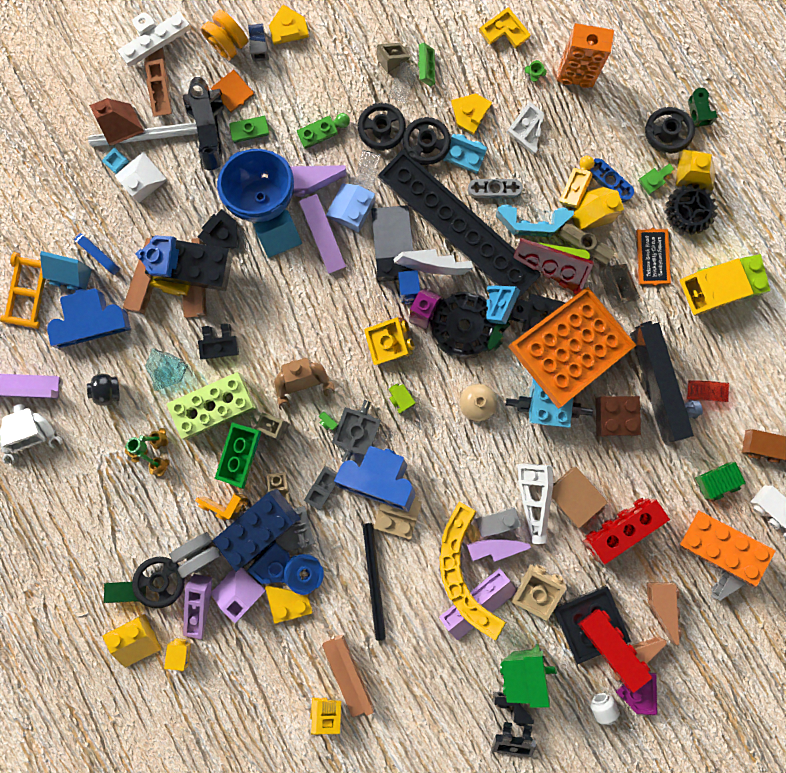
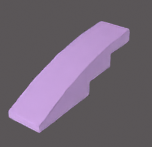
M317 194L300 200V205L328 274L346 267Z

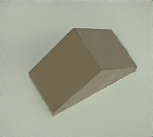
M400 42L378 44L376 47L377 60L387 74L411 57Z
M262 412L255 429L278 440H283L289 423Z

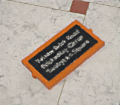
M652 227L651 229L636 230L639 285L652 284L656 286L657 284H671L668 229H654Z

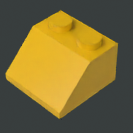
M146 614L102 635L110 654L125 668L161 650Z

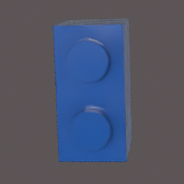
M418 270L398 272L401 303L405 302V305H412L420 291Z

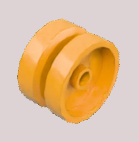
M219 9L212 16L213 23L207 21L200 30L210 45L222 57L230 61L237 54L236 48L242 49L249 40L236 21L226 12Z

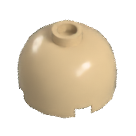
M473 384L462 392L459 399L460 410L467 419L474 422H482L489 419L495 413L498 399L490 387L484 384Z

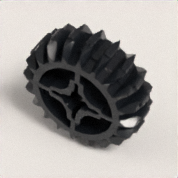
M692 183L675 189L673 194L668 197L669 201L665 203V206L668 208L664 213L669 214L666 220H672L670 227L676 225V231L682 229L683 234H687L689 231L690 235H694L696 232L700 234L703 230H707L709 225L714 223L715 220L713 218L718 214L715 212L718 206L713 205L716 199L710 198L712 192L707 194L705 192L706 187L700 190L699 184L693 187ZM691 197L688 202H679L680 198ZM694 217H703L700 222H692Z

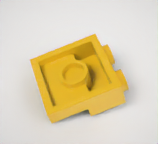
M396 317L364 329L374 365L398 360L413 354L412 350L415 349L413 340L408 337L409 324L406 320Z

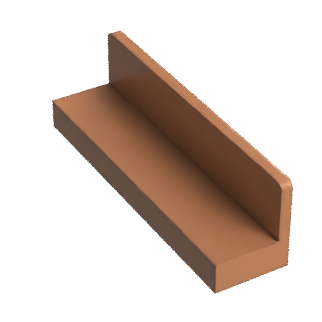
M146 238L144 247L150 243V238ZM139 260L123 308L145 315L154 287L150 285L151 278L145 274L146 267Z
M199 238L191 239L192 243L203 244ZM190 286L187 296L183 295L185 318L207 316L205 288Z
M342 634L322 643L351 716L356 717L362 713L368 716L374 713V706L344 635Z

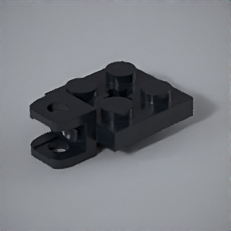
M530 294L528 301L520 299L515 301L510 313L512 317L510 320L523 323L522 332H527L543 320L540 317L541 314L547 313V316H549L566 302Z

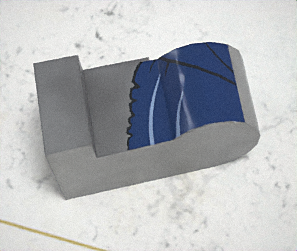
M264 24L248 25L249 48L253 62L269 60Z

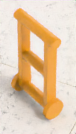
M14 252L10 258V264L14 267L5 315H1L0 322L39 329L40 322L37 320L46 281L42 277L41 261L23 258L20 253ZM22 265L41 268L36 290L18 287ZM16 294L35 298L30 320L12 317Z

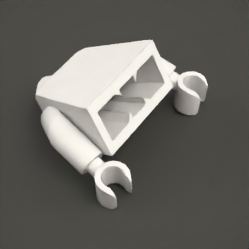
M24 404L15 405L13 407L14 414L3 418V424L0 428V448L5 453L2 458L5 464L11 463L9 457L12 458L13 463L18 461L19 457L14 452L47 441L46 437H49L48 444L52 448H56L53 443L54 439H57L60 445L63 444L62 438L54 435L55 431L49 422L39 413L26 409Z

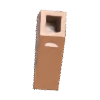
M647 582L648 604L670 642L679 645V639H681L682 634L680 627H678V619H680V609L677 607V599H679L678 587L672 582Z

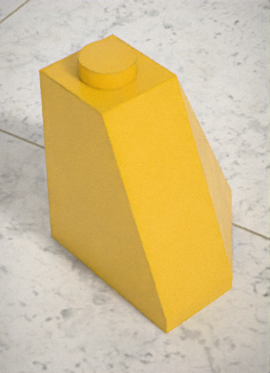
M686 149L680 151L675 186H687L692 183L693 187L699 184L700 189L706 187V190H714L716 171L712 154Z
M605 187L586 191L579 207L574 210L572 217L574 225L580 230L586 231L613 223L624 210L619 192Z

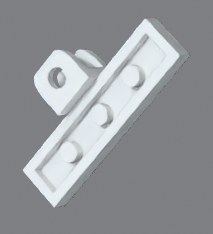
M178 12L156 26L153 19L147 13H142L132 20L139 37L117 51L130 68L191 30L190 24ZM141 20H146L144 24L139 23Z

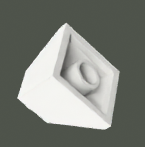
M144 152L115 174L119 182L138 204L167 181Z

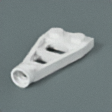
M518 464L519 487L530 535H532V543H547L546 531L553 491L552 465ZM531 485H540L542 487L540 501L532 499ZM533 506L541 507L540 521L535 520Z

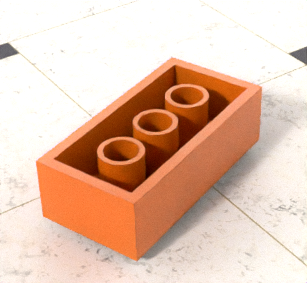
M699 510L680 543V547L754 588L757 587L776 550Z

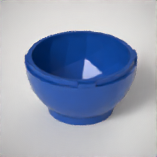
M249 149L237 152L229 157V160L220 171L217 181L218 195L224 206L236 217L248 222L269 221L284 212L291 201L294 193L293 172L287 160L273 151Z

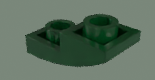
M510 315L506 324L497 323L487 344L488 352L492 349L496 351L503 344L500 340L504 336L499 331L504 332L511 325L509 323V320L512 318Z
M132 582L104 583L103 603L139 602L134 595ZM143 586L140 590L146 597V586Z

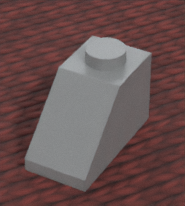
M509 507L475 518L481 537L521 527L515 507Z

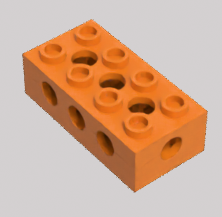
M575 23L560 60L557 82L565 85H580L582 88H593L611 53L614 30Z

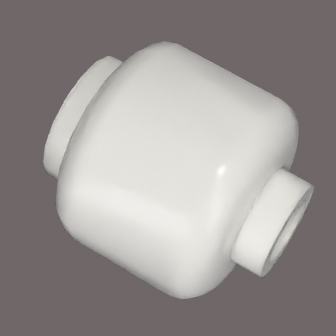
M600 693L593 697L590 708L595 720L603 725L614 724L620 715L614 697L606 693Z

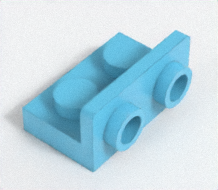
M452 134L449 152L443 160L477 174L486 155L487 147L479 141L473 142L468 140L464 135Z

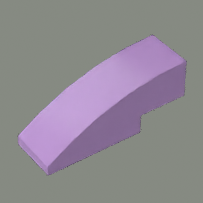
M486 539L466 544L472 561L490 555L495 562L531 548L530 544L511 539Z

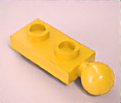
M584 156L580 159L579 165L581 169H573L559 200L561 205L574 208L579 207L593 176L591 171H589L595 164L591 156Z

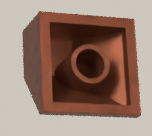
M106 98L89 105L109 146L144 132L129 103Z

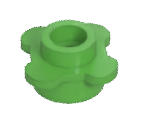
M535 60L530 66L525 67V73L529 74L533 82L538 81V78L545 76L547 73L544 65L539 60Z

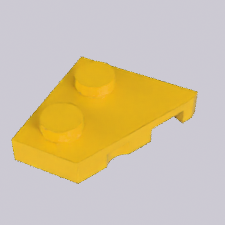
M271 585L265 586L274 624L313 613L308 594L300 595L290 589L272 587Z

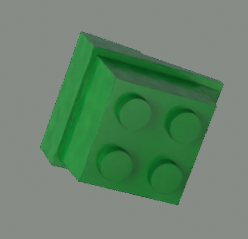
M536 644L532 650L513 651L504 658L500 664V673L504 678L503 694L506 696L507 703L530 704V708H549L550 697L546 674H557V666L544 665L543 651H540L539 644Z

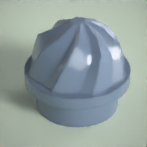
M689 400L685 403L689 418L696 419L702 415L703 409L698 400Z

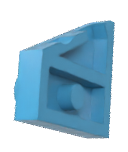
M488 285L487 320L490 323L506 324L520 290L515 286Z

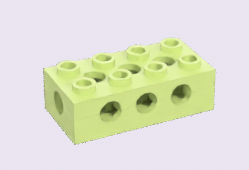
M239 372L167 403L178 433L183 440L193 438L257 409L244 378ZM233 394L232 402L227 403V396ZM215 402L214 410L210 411V403ZM196 409L198 414L193 419L191 414Z

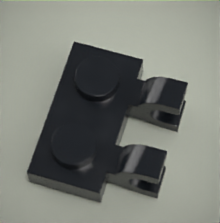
M220 324L222 338L212 339V327H201L203 340L198 341L200 360L239 355L237 336H231V324Z
M504 722L502 734L495 735L492 752L532 758L536 748V740H533V737H531L532 726L524 725L522 737H513L511 734L512 723Z

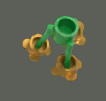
M160 428L159 431H152L149 437L141 435L139 438H130L125 445V454L131 457V461L137 463L140 458H143L149 462V473L151 475L163 476L169 465V460H162L160 457L151 459L146 456L148 449L145 442L149 441L156 450L161 446H167L169 441L166 436V429Z

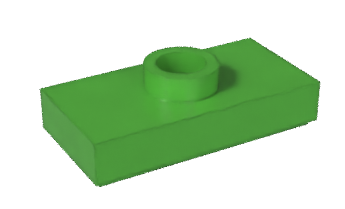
M424 42L419 44V76L422 82L428 86L435 85V50Z
M265 115L229 123L233 143L270 135Z

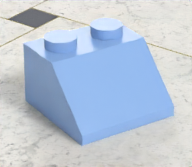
M342 183L326 217L359 233L376 201L375 193L359 185Z

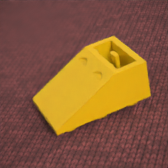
M739 258L679 279L694 316L702 315L754 294Z

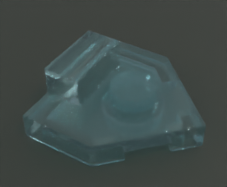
M154 348L151 350L145 365L153 382L154 390L157 391L181 382L188 364L168 352H162Z

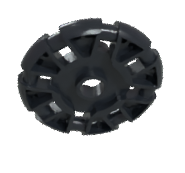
M468 291L452 293L450 297L443 298L439 302L434 312L433 320L430 321V329L433 339H436L438 342L437 346L443 352L450 356H459V359H470L488 350L487 344L497 323H490L487 320V316L482 318L479 313L484 310L487 314V299L479 294L474 295ZM467 301L474 302V306L466 305ZM453 303L457 304L458 307L452 310L450 305ZM441 316L447 317L446 323L440 321ZM467 320L470 323V327L464 330L460 328L459 322ZM484 327L489 328L488 334L482 333ZM447 331L449 338L444 339L442 333ZM478 340L480 345L474 348L472 343ZM456 342L463 344L462 349L455 348Z

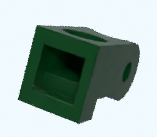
M702 87L695 89L688 99L690 114L695 128L712 125L718 118L716 110H710L709 92Z

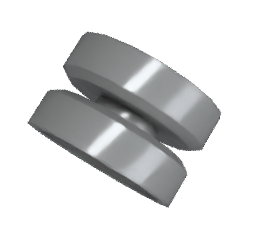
M208 532L197 536L169 553L173 563H179L187 559V562L178 568L182 578L193 572L197 573L221 556L217 547H211L206 551L203 550L212 542Z

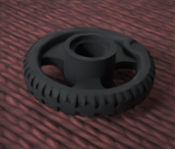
M389 103L370 105L361 113L358 120V133L361 140L369 148L378 151H385L396 147L403 139L406 130L403 114L397 107ZM376 111H387V115L378 114L373 120L368 118L370 114ZM398 121L399 132L393 139L389 136L391 133V123ZM383 124L386 128L379 129L377 126ZM373 129L374 136L381 139V142L377 143L369 139L365 130Z
M676 107L658 109L647 120L645 126L646 139L659 152L667 154L678 153L687 148L692 142L695 135L694 121L682 109ZM661 116H672L666 118L662 126L654 124V121ZM682 121L686 124L688 130L686 139L678 135L682 128ZM658 135V136H659V139H660L662 142H664V143H671V142H672V145L662 144V143L659 142L654 136Z
M422 117L414 120L408 125L403 135L404 150L409 154L410 158H413V160L421 165H433L440 162L448 154L451 146V136L448 128L440 120L432 117ZM431 125L438 128L444 138L436 139L435 132L428 129V126ZM414 129L419 130L417 145L410 147V135ZM430 139L431 143L425 144L422 140ZM435 148L440 151L439 154L433 157L425 158L420 156L421 153H431Z
M153 557L144 561L135 571L132 580L133 592L138 601L147 607L155 609L165 608L173 604L181 596L185 585V577L182 578L178 572V563H173L172 559L167 557ZM153 564H164L162 572H155L150 577H146L143 574L145 569ZM172 573H176L178 585L174 594L171 595L166 590L169 586L168 577ZM157 577L164 579V585L161 588H156L153 584L154 579ZM148 586L153 592H158V602L147 599L142 594L140 588Z

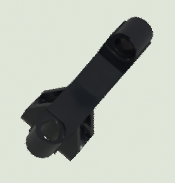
M194 77L190 81L188 94H183V101L187 115L196 122L199 139L198 152L202 167L210 171L218 169L222 162L217 114L224 109L221 99L222 91L221 89L209 90L208 84L203 78ZM200 86L203 90L196 91L193 87Z

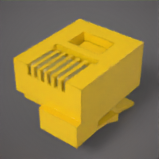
M312 697L310 714L312 726L310 735L340 734V700Z

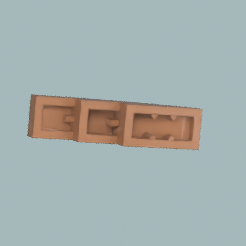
M162 47L145 58L146 62H144L153 117L172 114L168 74Z

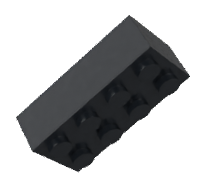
M176 240L175 248L179 250L177 267L172 269L171 277L152 276L145 269V274L154 280L226 291L233 253L228 248Z

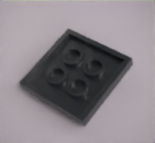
M607 585L559 604L553 610L577 665L601 655L578 625L579 622L596 609H600L601 612L604 610L611 618L610 624L614 628L617 627L623 633V640L626 644L631 642Z

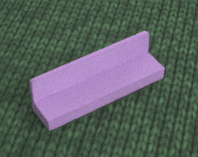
M0 374V397L58 399L60 377Z
M499 568L474 588L471 594L478 603L493 613L514 596L517 589ZM455 605L439 617L456 640H459L474 628L473 625L461 616Z

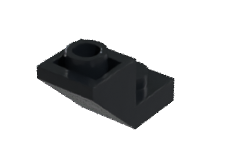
M493 692L492 700L494 705L503 709L512 706L511 718L516 725L534 724L532 715L522 703H507L503 692Z

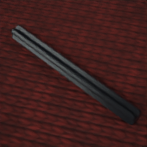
M364 523L363 535L376 641H382L386 639L374 529L372 523Z

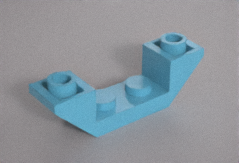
M501 205V207L497 208L496 217L513 235L551 237L567 221H570L574 211H568L569 209L558 208L552 214L551 224L544 221L533 224L526 220L516 223L517 208H513L511 205Z

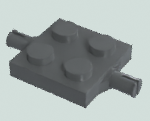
M364 400L361 410L344 408L332 440L333 444L341 446L345 450L342 462L350 460L353 453L366 455L368 448L374 442L381 420L368 414L372 403L370 401L367 403V400Z

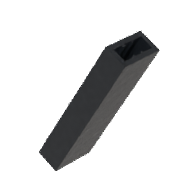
M652 321L641 323L640 326L635 327V331L631 332L630 336L636 344L634 349L663 443L674 442L693 437L694 433L660 323L652 324Z

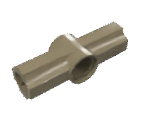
M568 221L558 237L576 249L588 251L591 258L604 266L609 263L615 253L614 250L599 242L593 234L585 233ZM582 241H588L590 243V247H585Z

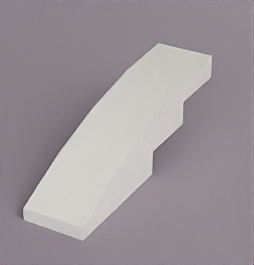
M436 249L401 252L394 258V263L431 274L464 275L473 269L472 261L455 262L454 255L437 256Z

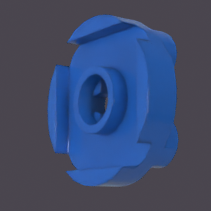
M309 554L291 557L284 570L285 584L293 592L300 595L312 593L311 591L318 588L324 578V570L320 562ZM303 569H306L308 576L301 579L299 574Z

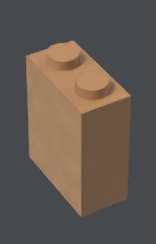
M572 467L553 484L552 502L576 528L586 527L591 522L590 518L595 514L599 515L606 509L605 505L608 502L577 467Z

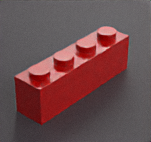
M596 609L579 622L578 625L628 691L635 693L652 679V676L649 674L651 670L644 661L640 662L636 657L638 653L633 646L627 645L624 642L623 633L617 627L614 628L610 624L611 618L604 610L601 612L600 609Z

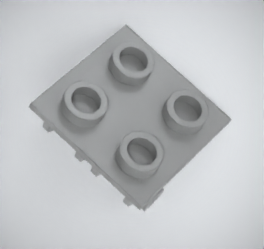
M305 506L294 509L301 520L276 540L286 551L314 544Z

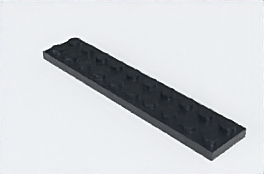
M402 149L378 174V179L463 256L472 261V264L495 285L517 287L520 290L516 299L518 300L542 273L515 259V249Z

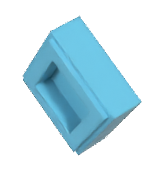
M113 148L102 160L115 174L129 163L128 159L116 148Z

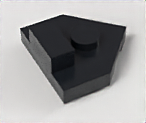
M223 209L210 217L203 225V231L197 236L206 245L231 249L239 248L237 222Z

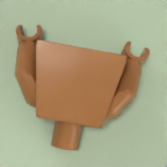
M303 358L297 361L293 360L281 366V372L274 379L276 393L279 396L277 403L280 410H282L281 405L283 403H287L288 408H290L288 397L285 396L286 394L314 387L321 383L323 384L325 396H328L327 390H332L335 394L334 384L329 382V377L322 364L312 362L308 358Z

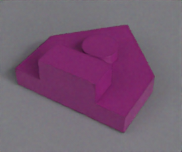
M649 672L652 679L635 693L629 692L624 684L616 690V693L636 714L658 716L656 673Z

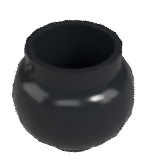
M109 374L93 376L91 383H87L88 399L92 398L93 403L99 406H108L114 401H120L118 377H111Z

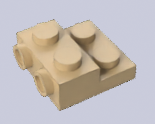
M415 496L409 512L381 503L374 529L411 539L422 504L421 501H418L419 497Z
M530 564L521 580V585L512 598V603L548 621L566 590V583L563 582L564 579L560 575L553 574L552 576L546 573L547 570L539 564L533 566Z

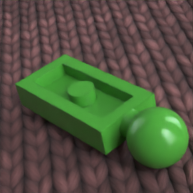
M340 113L332 121L329 115L296 131L304 149H307L337 135L336 128L348 127L350 118L347 114Z

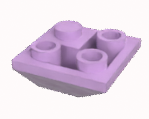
M242 568L237 572L232 569L211 594L220 609L236 623L266 589Z

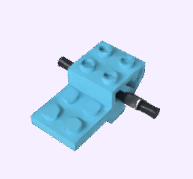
M533 377L529 397L519 396L518 399L506 398L505 406L517 407V411L529 412L530 424L570 428L571 418H579L580 415L592 416L593 408L581 407V403L573 402V398L558 409Z

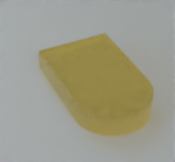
M470 524L465 537L476 541L480 537V531Z

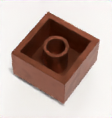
M600 396L595 398L596 436L641 435L640 396Z

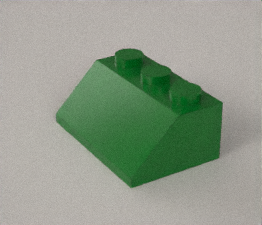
M232 422L214 479L244 489L262 431Z

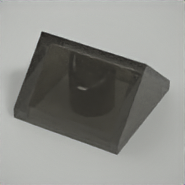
M627 264L608 266L599 273L612 309L640 299Z

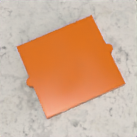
M234 69L224 78L221 77L220 81L211 87V90L221 89L222 103L231 113L240 105H244V102L254 95V92Z

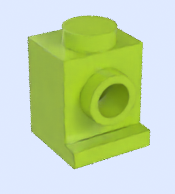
M397 383L388 389L391 397H389L394 407L398 406L400 408L397 410L398 414L415 405V401L404 384L399 386Z

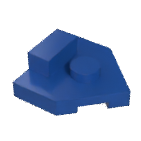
M155 235L148 245L135 253L150 275L171 277L172 269H176L179 250L175 248L177 238L174 236Z
M275 541L255 559V562L248 568V572L261 584L285 583L284 570L290 561V555Z

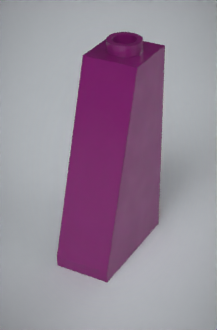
M427 288L419 291L410 308L409 322L426 330L443 296Z

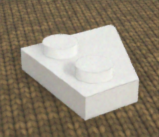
M529 101L506 131L509 136L533 155L538 149L537 143L540 137V126L544 113Z

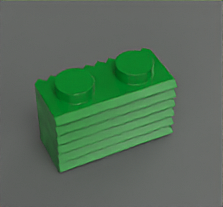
M728 462L695 477L704 498L712 499L713 501L723 498V494L728 491L733 493L741 490V486L746 484L736 462Z

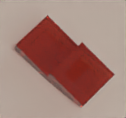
M688 380L687 399L729 402V383Z

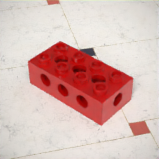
M642 497L633 503L634 506L629 510L625 508L617 514L618 517L613 521L609 519L601 525V529L598 531L593 530L585 535L586 539L582 542L594 560L604 565L670 521V518L657 499H643Z

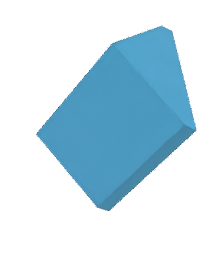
M285 210L272 220L254 224L257 236L268 258L303 244L288 210Z

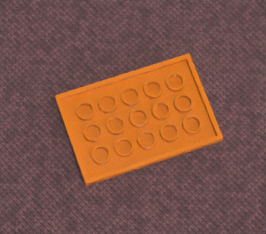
M586 287L512 342L508 347L559 409L633 349L636 344L591 289Z

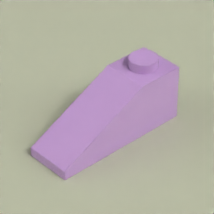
M345 165L290 166L294 176L293 194L297 197L311 194L347 175Z
M193 574L185 587L183 636L197 639L203 638L211 599L212 577Z

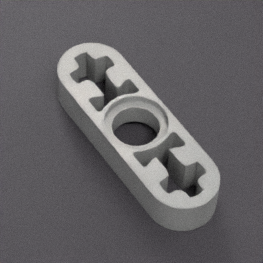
M474 179L469 183L467 191L472 198H517L521 194L523 186L517 179ZM496 184L500 187V191L492 193L490 186ZM503 184L506 185L505 188H511L512 185H515V188L518 189H516L515 193L512 192V189H506L505 193H503ZM474 185H478V188H484L487 185L486 193H484L485 189H479L478 193H475V190L472 188H474Z

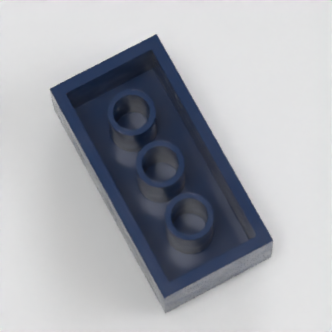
M275 489L264 495L212 541L235 572L253 561L299 522L301 518L280 491Z

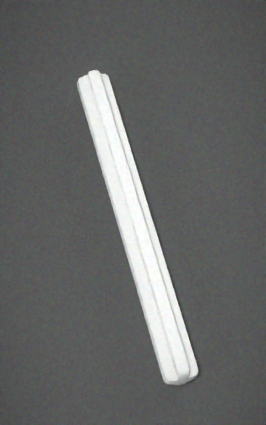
M195 122L143 129V133L120 143L198 134ZM104 134L88 136L89 145L92 147L109 145Z

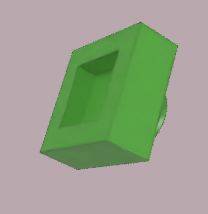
M325 411L318 416L321 419L319 423L326 430L331 429L334 431L338 427V424Z

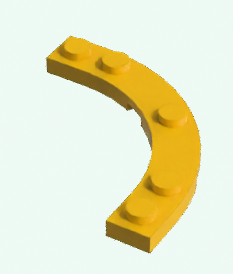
M458 502L442 536L441 556L439 557L442 581L449 599L454 603L461 616L475 628L496 641L507 622L477 602L464 581L460 557L463 539L477 511Z

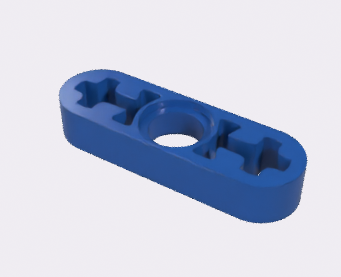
M600 158L594 159V167L599 165L600 168L597 171L593 170L594 167L589 170L593 175L592 178L602 187L615 190L620 183L621 185L616 191L619 192L622 202L629 201L634 195L633 186L604 160ZM604 171H606V173H605V175L603 176V178L600 177V176L602 175V173H604ZM607 176L615 178L616 182L614 185H609L606 182ZM626 189L628 191L627 195L622 196V191Z
M79 233L74 238L82 248L113 275L121 269L82 233Z

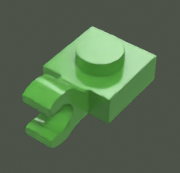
M668 164L659 172L654 168L639 178L638 182L647 194L650 195L666 183L663 178L671 174L674 168L671 164Z

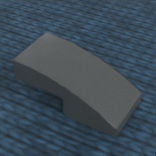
M325 465L304 501L321 510L336 486L334 479L338 472Z

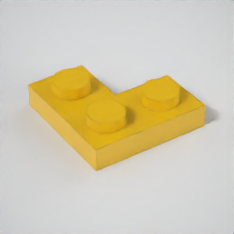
M509 7L479 28V33L489 45L505 35L516 49L530 39L531 36Z

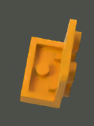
M234 494L227 508L205 496L197 497L195 500L199 503L198 507L205 511L212 510L216 512L215 516L224 521L237 518L239 513H243L248 505L246 502L248 497L243 494Z

